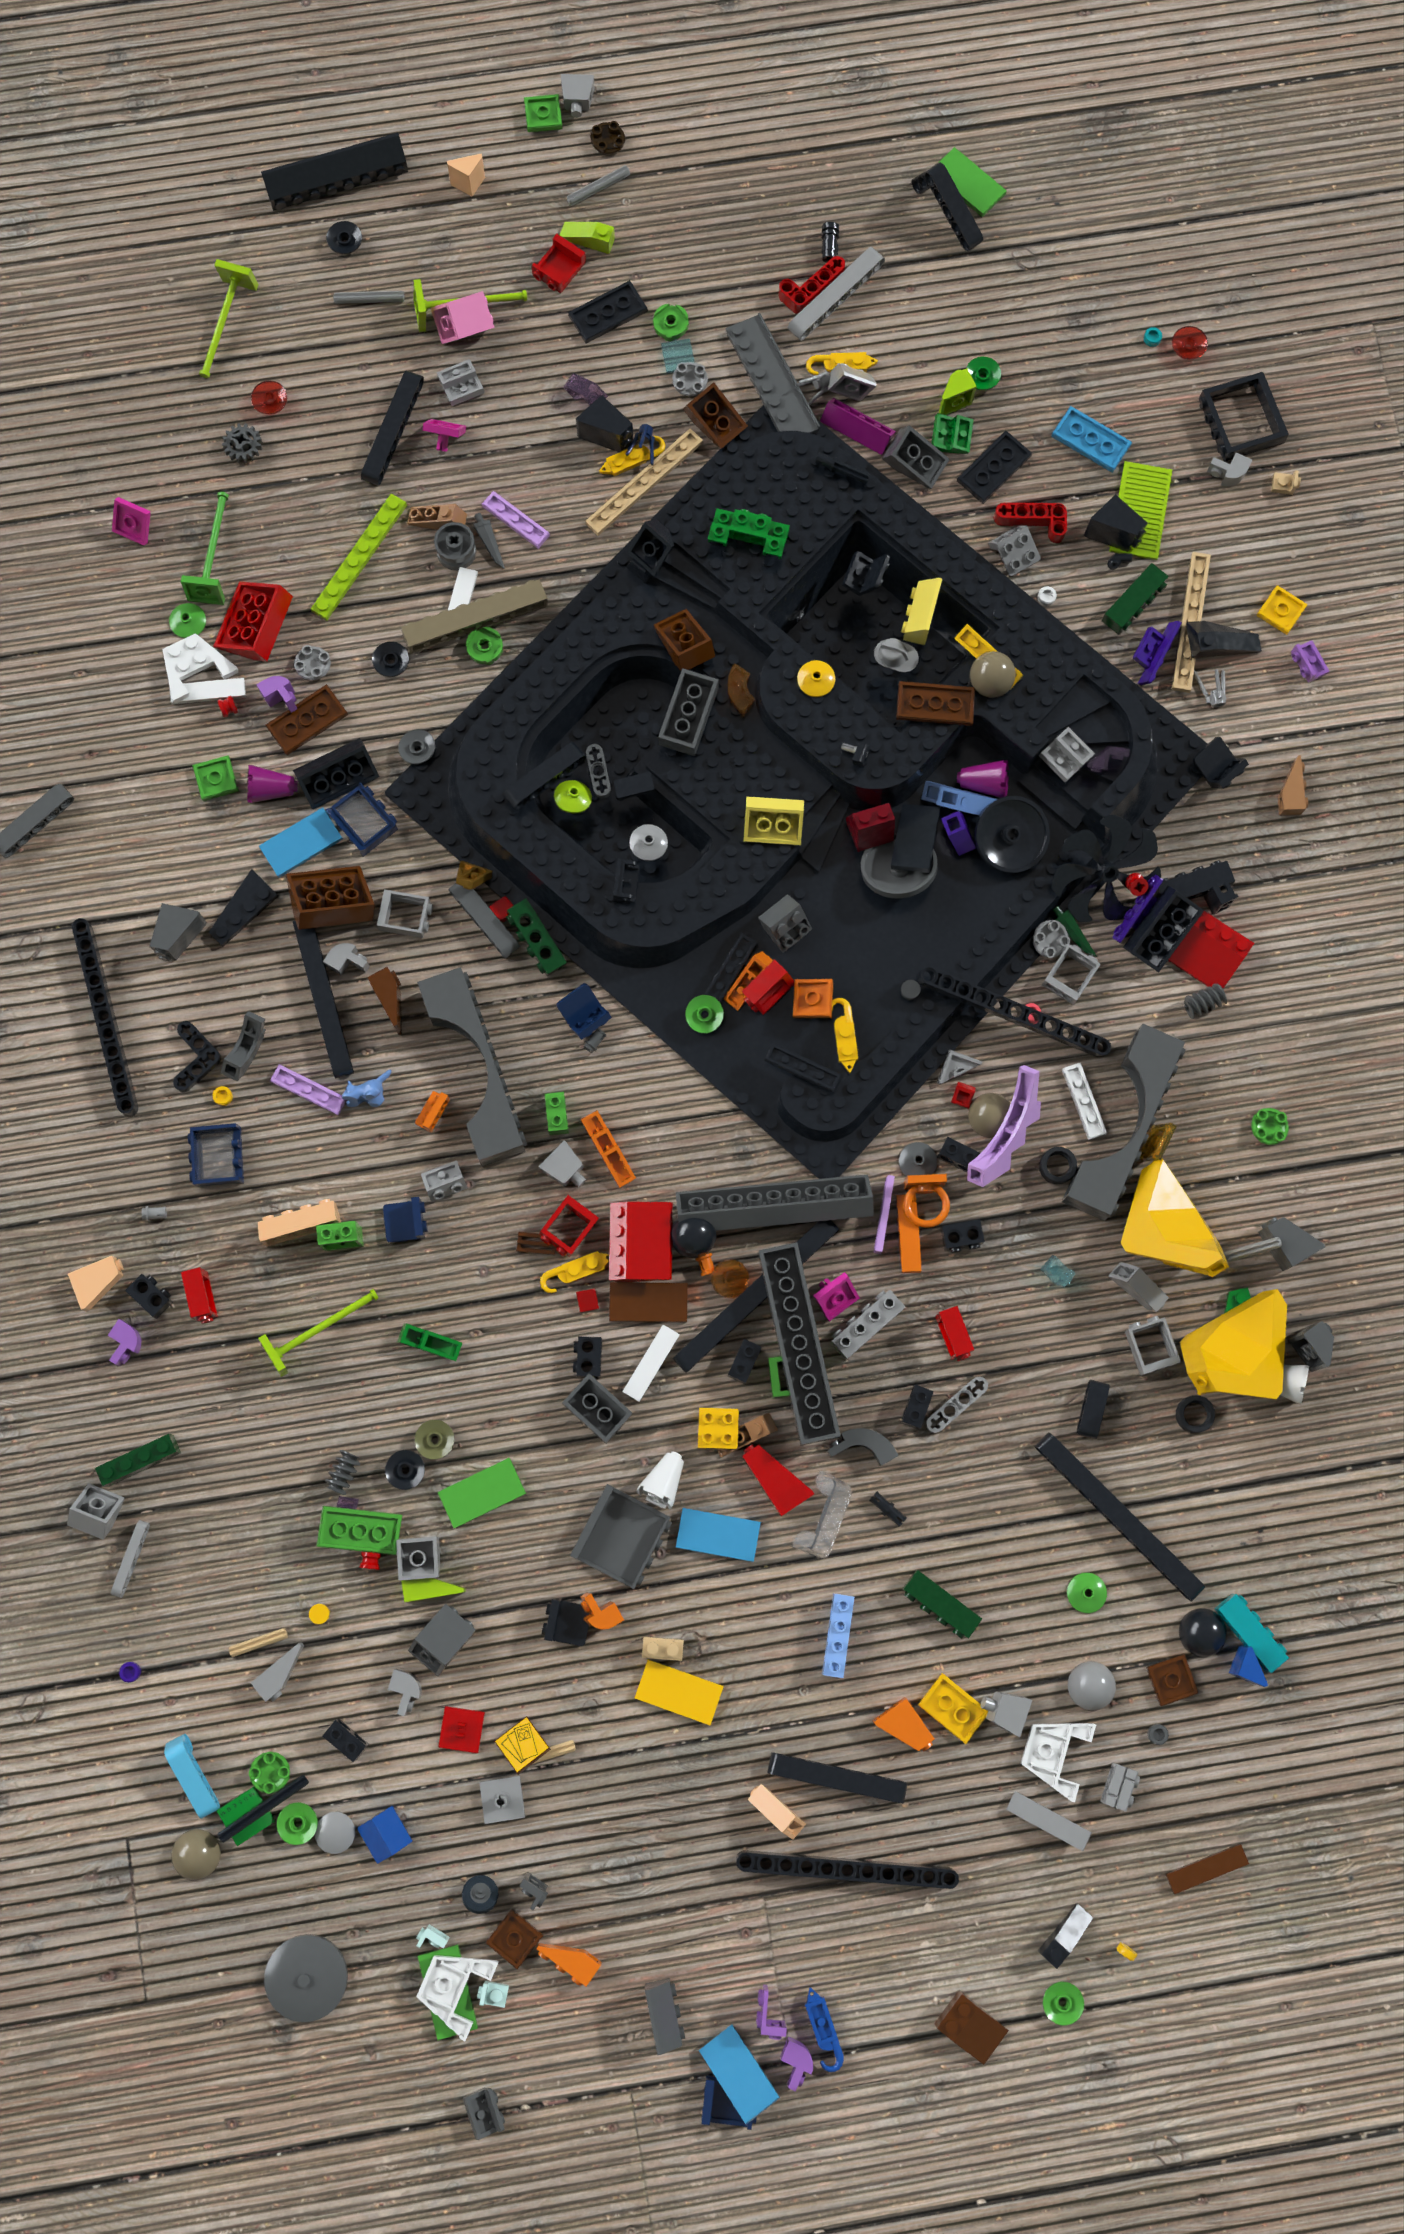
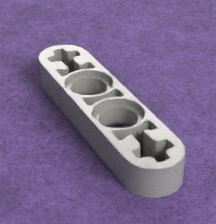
M975 1377L926 1420L927 1430L931 1433H938L986 1392L988 1389L986 1379ZM975 1381H977L978 1383L983 1382V1390H976L974 1392V1394L976 1395L975 1398L973 1397V1394L966 1389L967 1387H969L970 1390H972L976 1386V1384L974 1383ZM961 1393L969 1395L970 1400L967 1404H962L959 1401ZM946 1406H952L955 1409V1414L952 1417L945 1415L944 1409ZM940 1412L941 1416L945 1420H947V1422L944 1423V1421L942 1420L940 1423H938L939 1429H937L936 1427L932 1429L930 1427V1425L932 1424L931 1419L936 1421L938 1418H940V1416L937 1415Z
M139 1520L136 1524L113 1584L111 1595L122 1598L125 1594L148 1534L150 1523Z

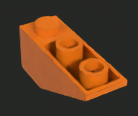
M539 1943L536 1948L539 1951V1956L546 1961L552 1960L556 1963V1969L562 1973H569L572 1976L571 1980L579 1986L583 1984L587 1987L602 1963L585 1949Z

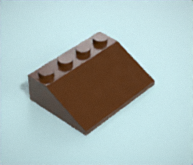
M360 866L286 874L293 914L298 930L373 921L375 904Z

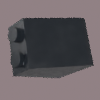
M603 395L576 418L577 436L580 439L617 452L628 449L633 441V423Z
M1115 494L1091 517L1084 536L1128 552L1132 547L1134 549L1137 548L1142 542L1141 538L1146 533L1145 528L1148 523Z

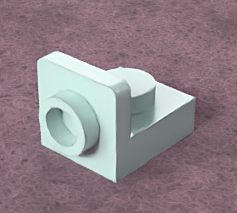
M429 1924L426 1929L422 1927L416 1937L419 1940L416 1946L420 1948L424 1940L428 1938V1942L432 1946L444 1948L450 1937Z
M485 1980L483 1986H479L477 1999H480L479 2005L484 2006V2004L505 2008L509 1985Z

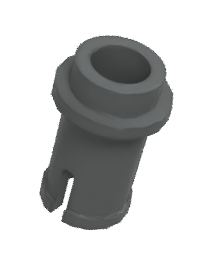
M597 1028L588 1041H584L583 1047L590 1053L597 1051V1046L606 1037V1034Z

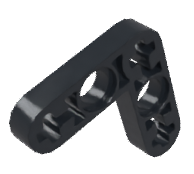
M183 1021L178 1025L177 1032L198 1057L175 1076L173 1085L178 1091L187 1092L220 1063L221 1055L191 1022ZM185 1026L194 1035L192 1038L187 1033H183ZM197 1039L204 1041L202 1048L197 1049L194 1047V1042ZM210 1053H211L212 1055L215 1054V1056H214V1057H215V1060H214V1061L209 1060L208 1062H206V1061L209 1059L208 1055H209ZM202 1059H203V1061L206 1062V1064L208 1065L207 1068L205 1067V1065H204L202 1062H200ZM196 1065L202 1067V1072L199 1075L192 1073V1069ZM189 1073L194 1079L191 1080L186 1074ZM179 1080H186L185 1083L187 1085L185 1087L179 1086Z

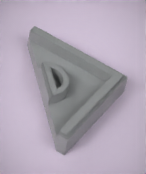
M948 1050L937 1083L942 1084L981 1065L982 1061Z

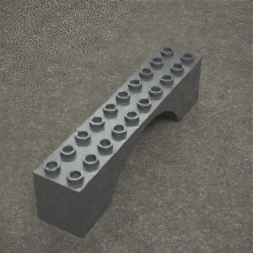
M461 967L417 982L433 1026L448 1028L462 1034L479 1049L485 1059L488 1072L486 1094L478 1112L466 1124L481 1166L483 1167L526 1152L524 1146H527L523 1131H518L521 1125L517 1114H512L515 1108L510 1095L506 1096L505 1094L509 1091L504 1077H499L503 1074L498 1060H493L496 1054L492 1043H487L490 1037L486 1025H481L484 1020L480 1008H475L478 1002L473 989L469 990L472 985L467 972L463 973Z
M1142 1024L1137 1029L1121 1064V1067L1131 1078L1138 1098V1119L1134 1133L1126 1146L1117 1153L1100 1160L1082 1161L1077 1166L1075 1175L1069 1183L1062 1199L1063 1203L1103 1221L1115 1215L1119 1204L1116 1202L1125 1193L1126 1186L1124 1184L1127 1180H1130L1134 1172L1132 1166L1140 1158L1141 1152L1139 1149H1141L1142 1145H1145L1149 1137L1146 1133L1153 1127L1156 1120L1154 1115L1157 1110H1160L1164 1102L1161 1098L1170 1088L1171 1083L1168 1081L1176 1074L1178 1069L1176 1064L1185 1053L1186 1049L1183 1048L1184 1041L1145 1024Z

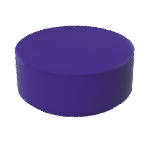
M135 1662L124 1663L119 1670L120 1678L128 1683L136 1681L141 1675L140 1666Z

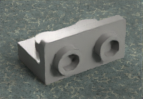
M457 1160L421 1174L426 1191L432 1202L467 1189Z

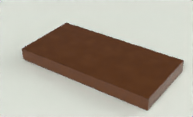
M899 681L896 720L972 726L975 688Z
M326 684L297 703V710L291 713L288 709L265 726L285 754L289 755L346 717L348 713Z
M610 1282L609 1322H687L688 1283Z

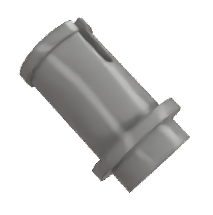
M146 1206V1208H142V1220L167 1219L166 1206L155 1208Z

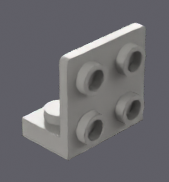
M1018 525L988 542L991 549L999 551L1009 576L1017 574L1041 559L1028 526Z

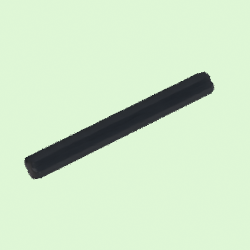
M301 1775L219 1832L218 1837L222 1843L226 1842L308 1785L309 1781L306 1776Z

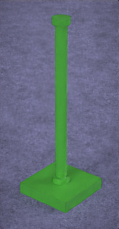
M218 492L217 495L218 504L202 577L185 575L181 577V584L187 601L224 605L225 597L219 579H211L210 573L225 502L229 497L225 492Z

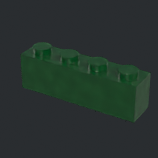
M1151 563L1105 613L1102 622L1118 635L1122 630L1127 631L1132 625V619L1134 617L1139 618L1144 611L1143 607L1146 604L1149 606L1156 598L1154 595L1157 592L1161 593L1166 588V581L1169 576Z
M167 1434L96 1467L95 1470L102 1486L109 1487L180 1454L181 1451L174 1435Z
M919 1570L914 1571L902 1588L905 1591L904 1596L912 1602L917 1600L922 1604L920 1606L922 1610L928 1614L933 1612L938 1616L936 1620L945 1627L947 1624L954 1628L952 1632L961 1639L963 1637L969 1639L982 1621L980 1616Z

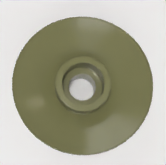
M440 1420L426 1421L418 1428L415 1434V1446L418 1452L428 1459L436 1460L445 1457L454 1445L452 1429L448 1424ZM434 1436H437L439 1438V1441L436 1444L432 1443V1438Z

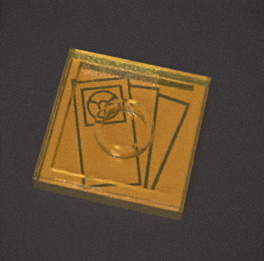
M1173 1123L1153 1125L1149 1137L1141 1150L1139 1159L1143 1162L1161 1160L1177 1126Z

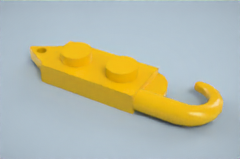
M866 352L830 353V355L811 356L806 362V368L810 374L818 375L819 373L811 368V365L815 362H823L828 372H831L838 363H843L854 369H861L867 372V369L876 365L878 360L866 355Z
M654 436L655 440L660 444L654 450V458L665 450V442L659 436ZM639 444L633 447L628 456L626 455L628 449L606 458V462L599 470V473L617 476L650 460V451L644 445L642 448H639Z
M836 998L832 1000V1008L835 1004L843 1005L845 1015L837 1018L834 1023L838 1061L851 1073L855 1062L858 1061L852 1009L846 999Z
M596 1251L548 1270L541 1276V1288L547 1293L557 1292L556 1289H550L546 1285V1281L551 1277L558 1275L563 1283L568 1284L605 1270V1266L609 1263V1259H606L609 1254Z

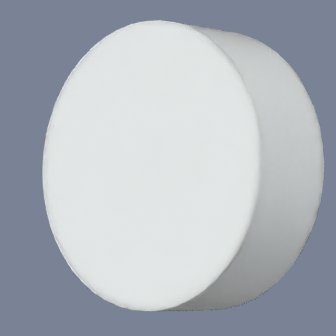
M1046 586L1040 589L1037 599L1041 605L1050 606L1055 602L1057 594L1052 587Z

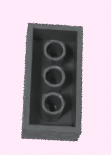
M682 668L658 736L660 746L695 756L719 688L718 679Z

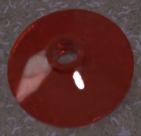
M1185 326L1175 332L1172 338V347L1181 358L1194 360L1206 352L1208 340L1205 333L1199 328Z
M263 381L253 389L251 402L258 412L272 415L280 412L285 407L287 393L280 383L276 381Z

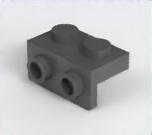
M482 2088L463 2097L476 2140H480L497 2131L502 2132L505 2130L503 2125L505 2123L504 2116L498 2110V2097L494 2090Z

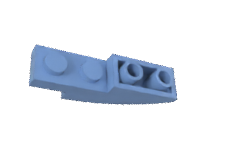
M931 781L925 782L921 797L922 800L936 803V805L975 815H980L987 805L997 800Z

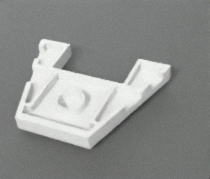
M196 633L162 649L174 704L189 697V693L181 681L206 668L215 665L223 679L239 673L238 668Z
M1032 1724L1021 1764L1067 1799L1075 1802L1080 1784L1060 1778V1773L1071 1736L1092 1742L1096 1724Z
M434 1955L416 1997L435 2015H438L461 2040L466 2041L473 2021L454 2013L471 1972L491 1981L499 1961Z

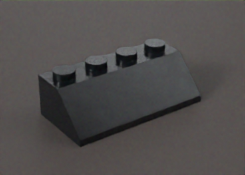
M360 738L293 770L312 809L352 791L360 785L359 783L364 785L380 777Z
M1168 885L1123 948L1159 973L1204 910Z

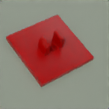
M445 1706L438 1747L479 1753L485 1712Z

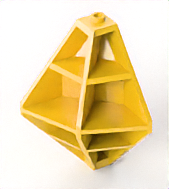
M1163 1158L1155 1160L1143 1168L1121 1240L1124 1250L1129 1254L1162 1261L1163 1264L1211 1277L1227 1269L1229 1265L1218 1240Z
M1278 1289L1263 1291L1187 1334L1180 1341L1187 1374L1196 1387L1198 1395L1221 1392L1266 1399H1277L1283 1390L1287 1304Z

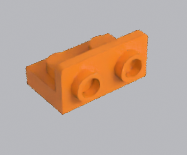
M433 1091L416 1119L415 1124L432 1133L450 1101L449 1096L443 1092L439 1094Z

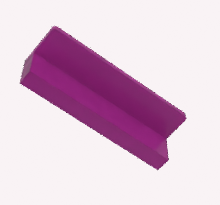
M835 398L828 401L820 419V422L881 455L884 453L888 442L893 439L896 433L893 429Z

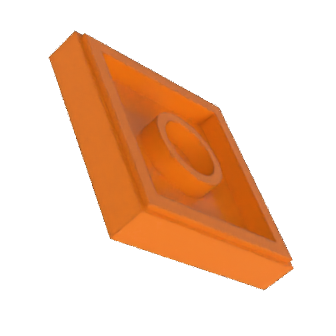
M795 979L793 1018H832L833 979Z

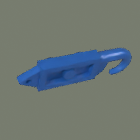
M809 1987L807 2002L804 2004L818 2046L822 2050H833L836 2057V2063L833 2066H827L824 2061H820V2064L825 2071L836 2072L843 2065L844 2055L824 1996L821 1997Z

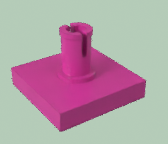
M430 419L423 423L422 431L437 433L436 450L440 451L441 449L447 452L449 436L460 437L466 433V426Z
M117 497L114 500L112 532L141 545L147 544L151 511Z
M845 1272L832 1282L825 1278L824 1282L826 1285L821 1281L819 1283L821 1290L813 1295L828 1321H831L860 1299Z

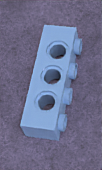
M833 1593L822 1675L844 1678L854 1596Z

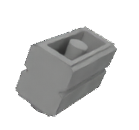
M1112 1762L1100 1802L1125 1812L1127 1808H1131L1134 1801V1796L1131 1795L1133 1789L1138 1787L1140 1781L1138 1771Z

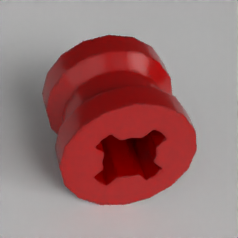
M231 695L225 700H217L224 718L228 717L231 713H238Z
M1132 873L1127 877L1125 881L1126 887L1133 895L1141 896L1146 893L1148 882L1140 873Z
M361 1552L363 1559L359 1568L379 1570L380 1565L378 1561L381 1558V1553Z

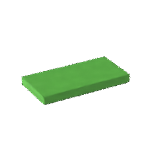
M955 147L939 161L947 168L964 202L981 217L1006 195L1007 190Z
M510 1458L438 1492L454 1529L526 1494Z
M322 1506L316 1546L396 1555V1540H399L402 1514Z
M456 1944L418 1955L423 1980L434 1955L461 1957L459 1945ZM467 1982L454 2013L473 2021L470 2029L472 2031L478 2029V2024ZM431 2011L437 2040L457 2035L438 2015Z

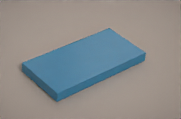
M1070 406L1051 435L1054 439L1112 473L1132 444L1130 440Z
M322 807L259 845V848L278 878L340 842L343 838Z
M683 1508L676 1548L754 1562L761 1522Z
M730 2025L699 2050L745 2124H748L780 2099V2096L733 2025Z

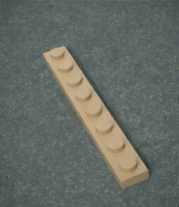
M691 428L687 430L654 460L653 465L649 464L592 514L585 521V524L599 536L701 446L703 440Z
M1192 552L1171 690L1190 693L1192 688L1196 658H1192L1186 623L1201 621L1211 557L1209 554Z

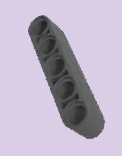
M62 784L52 787L0 832V854L4 858L12 856L72 804L74 797Z
M456 883L448 889L455 900L505 959L520 948L515 938L474 889L468 890Z

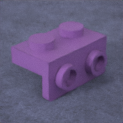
M1312 640L1302 645L1297 644L1292 649V659L1299 665L1303 678H1306L1308 683L1330 672Z

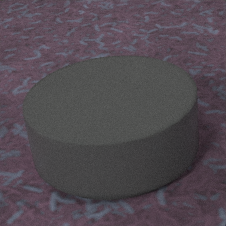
M914 980L905 981L901 987L902 996L907 1000L916 999L920 994L918 982Z
M1154 1724L1149 1727L1147 1736L1151 1743L1163 1745L1167 1742L1169 1733L1163 1725Z

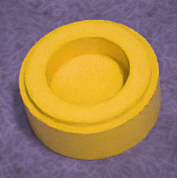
M220 1086L214 1090L212 1097L217 1105L227 1106L231 1103L233 1094L229 1088Z
M315 1604L309 1611V1618L315 1624L325 1623L330 1616L329 1608L324 1604Z
M1122 1942L1116 1948L1121 1955L1130 1961H1134L1138 1955Z

